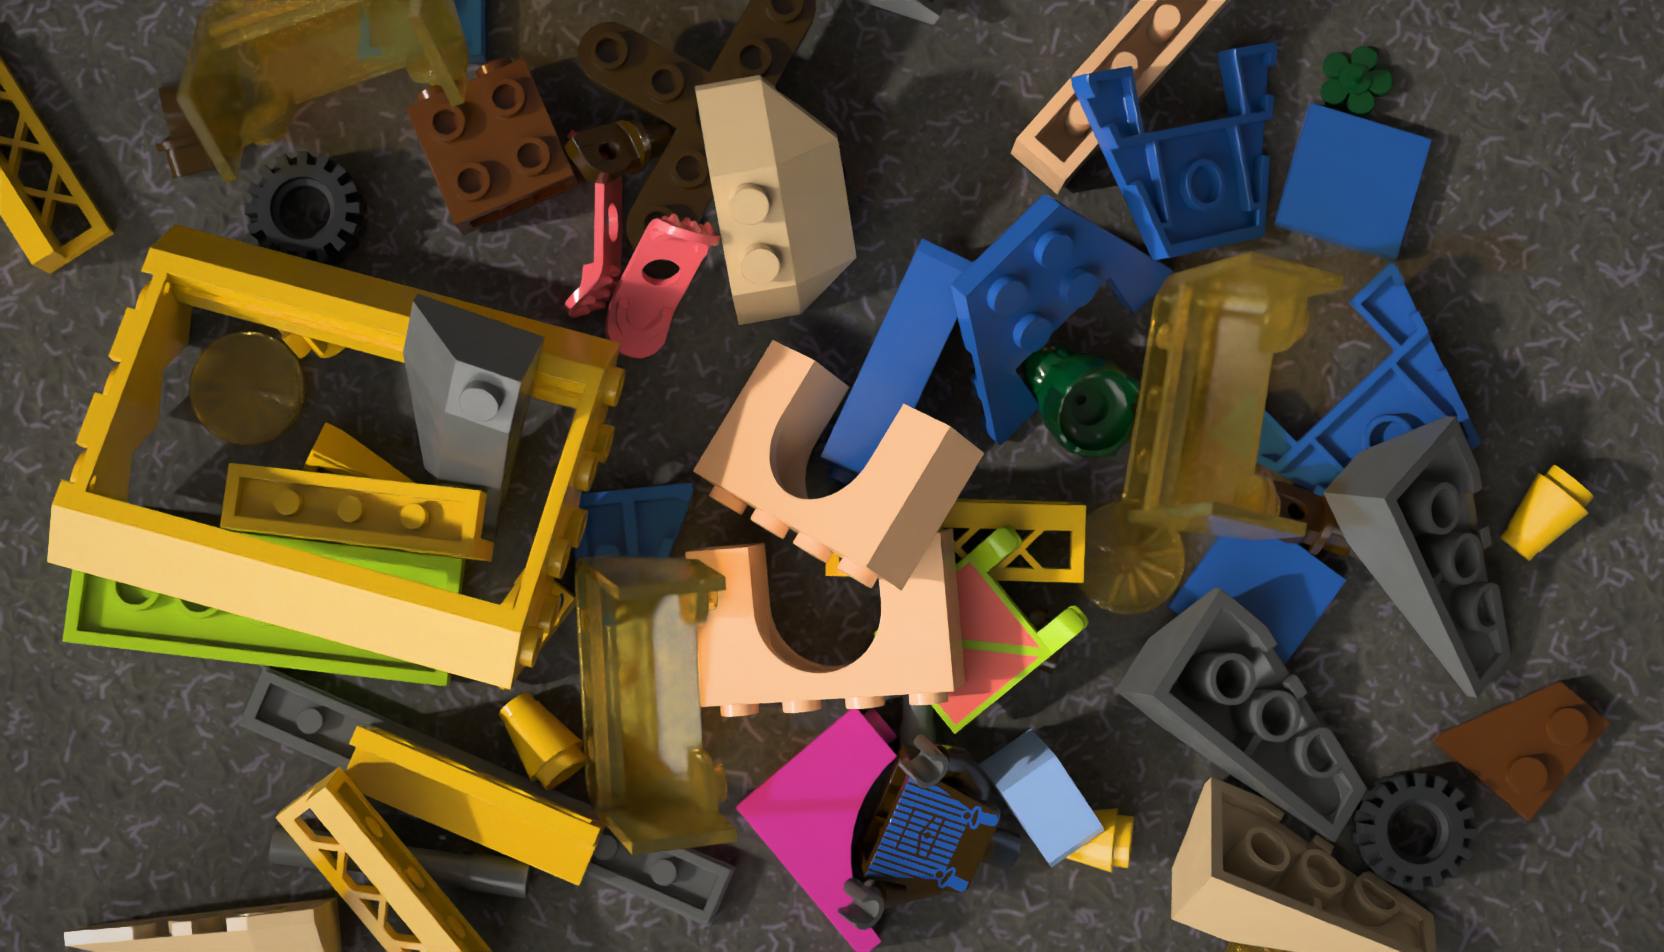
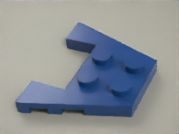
M1276 41L1217 52L1228 118L1145 133L1143 129L1132 66L1071 77L1074 92L1152 260L1176 257L1265 237L1270 157L1262 155L1264 121L1273 119L1274 96L1266 94L1268 67L1277 65Z
M1044 193L951 284L963 345L972 354L976 373L971 376L974 395L983 404L985 415L980 417L982 430L1001 446L1039 408V403L1016 373V368L1033 352L1040 350L1048 342L1051 334L1079 307L1086 305L1105 281L1116 299L1135 314L1175 275L1172 269L1159 260H1152L1151 255L1148 253H1144L1117 235L1115 236L1095 222Z
M1392 261L1347 302L1392 348V352L1299 440L1295 441L1250 394L1208 433L1214 441L1319 496H1324L1323 492L1360 451L1445 416L1457 418L1471 451L1481 443L1449 373L1444 368L1428 335L1429 331L1407 291L1400 270Z

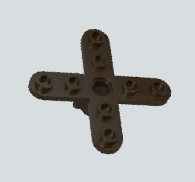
M750 0L710 72L633 29L616 22L599 23L591 27L583 35L578 47V61L585 76L595 85L676 129L629 212L626 230L628 239L634 249H636L647 226L653 219H661L665 215L676 214L680 222L685 217H688L691 221H696L699 224L714 198L695 86L761 75L776 88L813 24L816 15V0ZM839 145L848 206L851 207L862 196L866 182L865 169L855 154Z

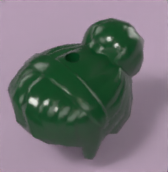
M1048 342L1040 350L1033 352L1023 361L1024 382L1029 390L1037 396L1039 411L1044 425L1056 439V443L1063 447L1065 451L1078 454L1083 458L1115 457L1119 449L1129 442L1136 418L1133 404L1139 399L1141 384L1113 361L1101 355L1083 352L1075 354L1064 343ZM1079 394H1083L1085 400L1079 405L1076 402V397Z

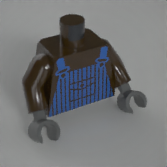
M923 734L918 735L913 741L917 748L902 743L855 848L864 877L870 880L862 883L857 878L846 880L843 890L854 900L848 906L840 907L837 911L839 915L859 930H866L875 925L881 918L883 911L887 908L901 903L938 896L944 891L955 893L966 891L974 878L980 862L1008 871L1017 861L1021 848V836L1018 833L997 827L1001 811L991 792V780L965 747L933 744Z

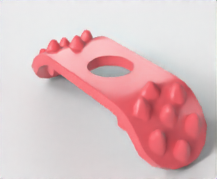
M571 129L567 138L570 139L581 132ZM599 152L604 159L610 160L607 154ZM622 175L614 182L605 184L595 183L594 263L583 265L581 285L564 304V309L570 317L576 318L588 315L593 310L605 309V302L612 296L620 280L622 256ZM608 215H609V232H608Z
M676 214L665 215L661 219L656 218L649 223L614 290L606 315V337L608 340L620 343V355L628 358L642 359L655 354L664 345L672 316L700 263L707 255L710 246L719 245L721 235L715 233L711 223L698 224L696 221H691L688 217H685L680 222ZM665 259L676 263L680 269L677 274L670 278L655 279L646 275L643 268L651 261Z

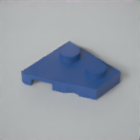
M693 483L581 494L579 508L588 510V519L582 541L578 548L574 547L581 623L647 617L694 496Z

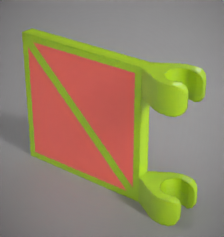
M1010 525L998 528L956 564L966 684L953 692H948V702L931 704L954 734L1080 633L1089 623L1088 618L1081 609L1073 605L1038 632L989 571L1017 550L1023 542L1020 535Z

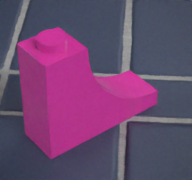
M871 708L864 715L858 709H849L736 805V809L856 952H870L881 942V938L874 926L866 930H859L837 913L840 907L848 906L854 900L843 890L846 880L853 878L851 868L853 830L860 807L873 782L884 768L897 757L888 746L897 736L874 708Z

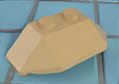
M761 75L695 86L709 174L738 324L743 325L800 315L857 258L837 134L800 105L777 91L775 86Z

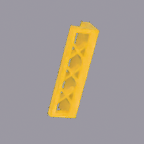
M0 55V83L6 91H0V100L13 103L20 113L14 139L0 136V145L11 147L9 160L6 159L0 149V215L31 264L51 274L110 237L114 232ZM28 129L31 130L39 144L26 142ZM23 150L47 155L51 161L53 168L47 191L24 187L18 178ZM62 180L73 197L59 194ZM31 197L45 200L42 214ZM57 202L80 207L92 228L63 246L51 229Z
M229 463L220 522L221 528L248 534L492 562L494 548L493 542L481 539L487 493L481 490Z
M957 499L939 528H968L954 541V551L962 559L968 554L961 546L980 528L998 529L1010 525L1017 530H1032L1022 539L1023 542L1017 550L989 571L996 581L1084 583L1086 505L1081 502ZM1045 530L1070 531L1069 568L1042 567L1025 549ZM834 553L826 563L825 576H848L837 568L840 563L839 556ZM1021 554L1032 567H1012L1008 565Z
M372 724L356 726L349 743L356 748L345 773L363 795L579 886L582 883L606 826L605 823Z
M338 767L283 808L275 817L387 952H413L411 949L420 950V952H492L341 767ZM310 808L334 837L315 835L300 815ZM329 850L338 851L337 860ZM348 855L374 886L355 883L346 872ZM370 900L379 901V908L377 909ZM389 904L415 935L401 934L394 930L387 921Z

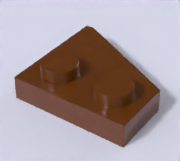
M1554 681L1527 693L1524 697L1481 713L1482 715L1457 726L1436 732L1429 741L1519 817L1530 821L1608 727L1610 722L1562 682Z

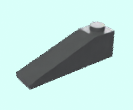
M417 294L412 304L403 357L427 485L481 490L487 493L481 536L495 540L499 531L545 337Z
M1445 416L1360 451L1323 493L1352 550L1466 696L1478 698L1509 660L1511 652L1500 588L1498 585L1488 582L1483 550L1492 546L1489 525L1478 524L1473 493L1482 490L1479 467L1457 418Z
M1213 588L1148 638L1115 691L1179 740L1326 840L1336 842L1367 791V787L1331 729L1322 727L1304 698V695L1308 692L1298 676L1289 674L1273 647L1277 645V642L1267 626L1221 588Z

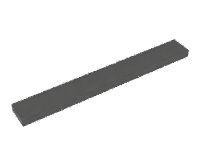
M264 666L239 726L332 766L341 767L342 770L346 771L356 748L349 744L356 726L372 724L605 823L606 826L585 874L711 927L736 868L735 865L555 788L545 790L540 782H532L527 776L270 666Z

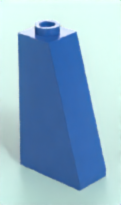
M921 239L820 456V462L830 466L827 478L845 487L850 484L871 459L903 404L915 409L958 319L951 284L973 262L925 239Z

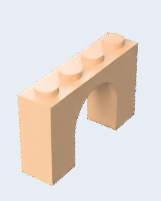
M772 340L693 472L714 485L709 497L735 513L742 515L746 507L749 506L755 509L750 518L753 522L784 539L788 530L791 529L798 533L793 544L825 563L828 562L833 553L842 558L837 568L865 586L872 588L877 578L902 591L984 455V452L951 426L903 404L861 473L840 491L823 498L809 499L806 491L805 477L810 454L850 387L815 360Z
M953 528L939 529L902 591L879 579L881 619L877 634L870 647L854 663L839 666L821 665L809 661L794 652L781 638L771 614L765 543L703 547L685 552L699 707L720 706L721 716L732 717L759 713V703L782 702L783 712L799 713L822 709V699L845 698L847 709H865L885 705L884 696L909 694L910 705H930L948 702V692H953L966 684Z

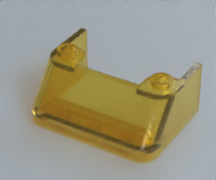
M217 0L205 8L198 17L176 100L226 184L237 180L244 146L252 143L260 146L267 145L280 139L287 132L288 124L294 116L296 104L401 68H406L414 82L428 83L430 86L441 85L452 107L464 103L469 50L454 0Z
M1251 251L1171 274L1163 281L1160 290L1156 294L1152 309L1141 378V390L1139 391L1123 490L1122 509L1128 522L1153 528L1246 540L1305 536L1307 523L1279 517L1281 506L1279 495L1276 493L1275 486L1270 478L1255 474L1273 353L1289 349L1294 342L1299 341L1304 336L1309 323V309L1306 306L1307 298L1342 289L1344 276Z
M595 556L578 558L576 561L575 594L584 755L588 759L585 763L587 791L593 811L632 855L738 842L737 828L719 812L718 803L725 802L727 797V781L724 768L721 763H713L709 753L702 748L697 625H704L708 618V612L717 609L718 591L726 590V577L699 559Z

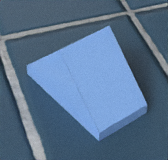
M1029 729L979 764L1051 868L1105 831L1056 755L1032 729Z

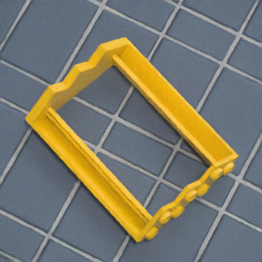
M175 224L149 248L141 271L153 274V277L142 288L135 309L127 307L109 353L111 360L120 362V364H117L110 372L103 394L95 392L76 440L80 447L87 449L79 455L73 467L70 481L61 479L51 508L47 562L511 689L523 665L531 668L534 667L542 645L544 633L551 634L557 621L561 596L552 594L554 578H562L569 560L571 547L578 548L582 541L588 519V510L579 508L582 491L589 492L598 462H606L613 442L615 427L605 424L608 406L616 407L625 380V369L616 367L620 343ZM420 294L545 337L531 397L576 409L513 608L128 503L132 453L158 426L163 371L188 345L192 306L405 363L403 349L412 304L416 295Z

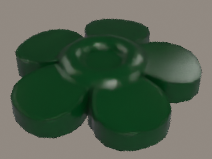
M1365 46L1355 48L1352 52L1350 63L1344 54L1333 52L1324 59L1322 64V72L1331 80L1326 81L1321 86L1320 96L1324 103L1330 107L1342 105L1348 97L1347 109L1350 114L1354 116L1368 115L1374 109V97L1386 96L1390 92L1392 75L1385 69L1374 70L1378 56L1371 48Z

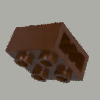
M509 57L493 60L477 69V78L456 87L451 82L431 86L417 95V103L406 107V111L453 222L463 235L579 187L524 58L513 63Z

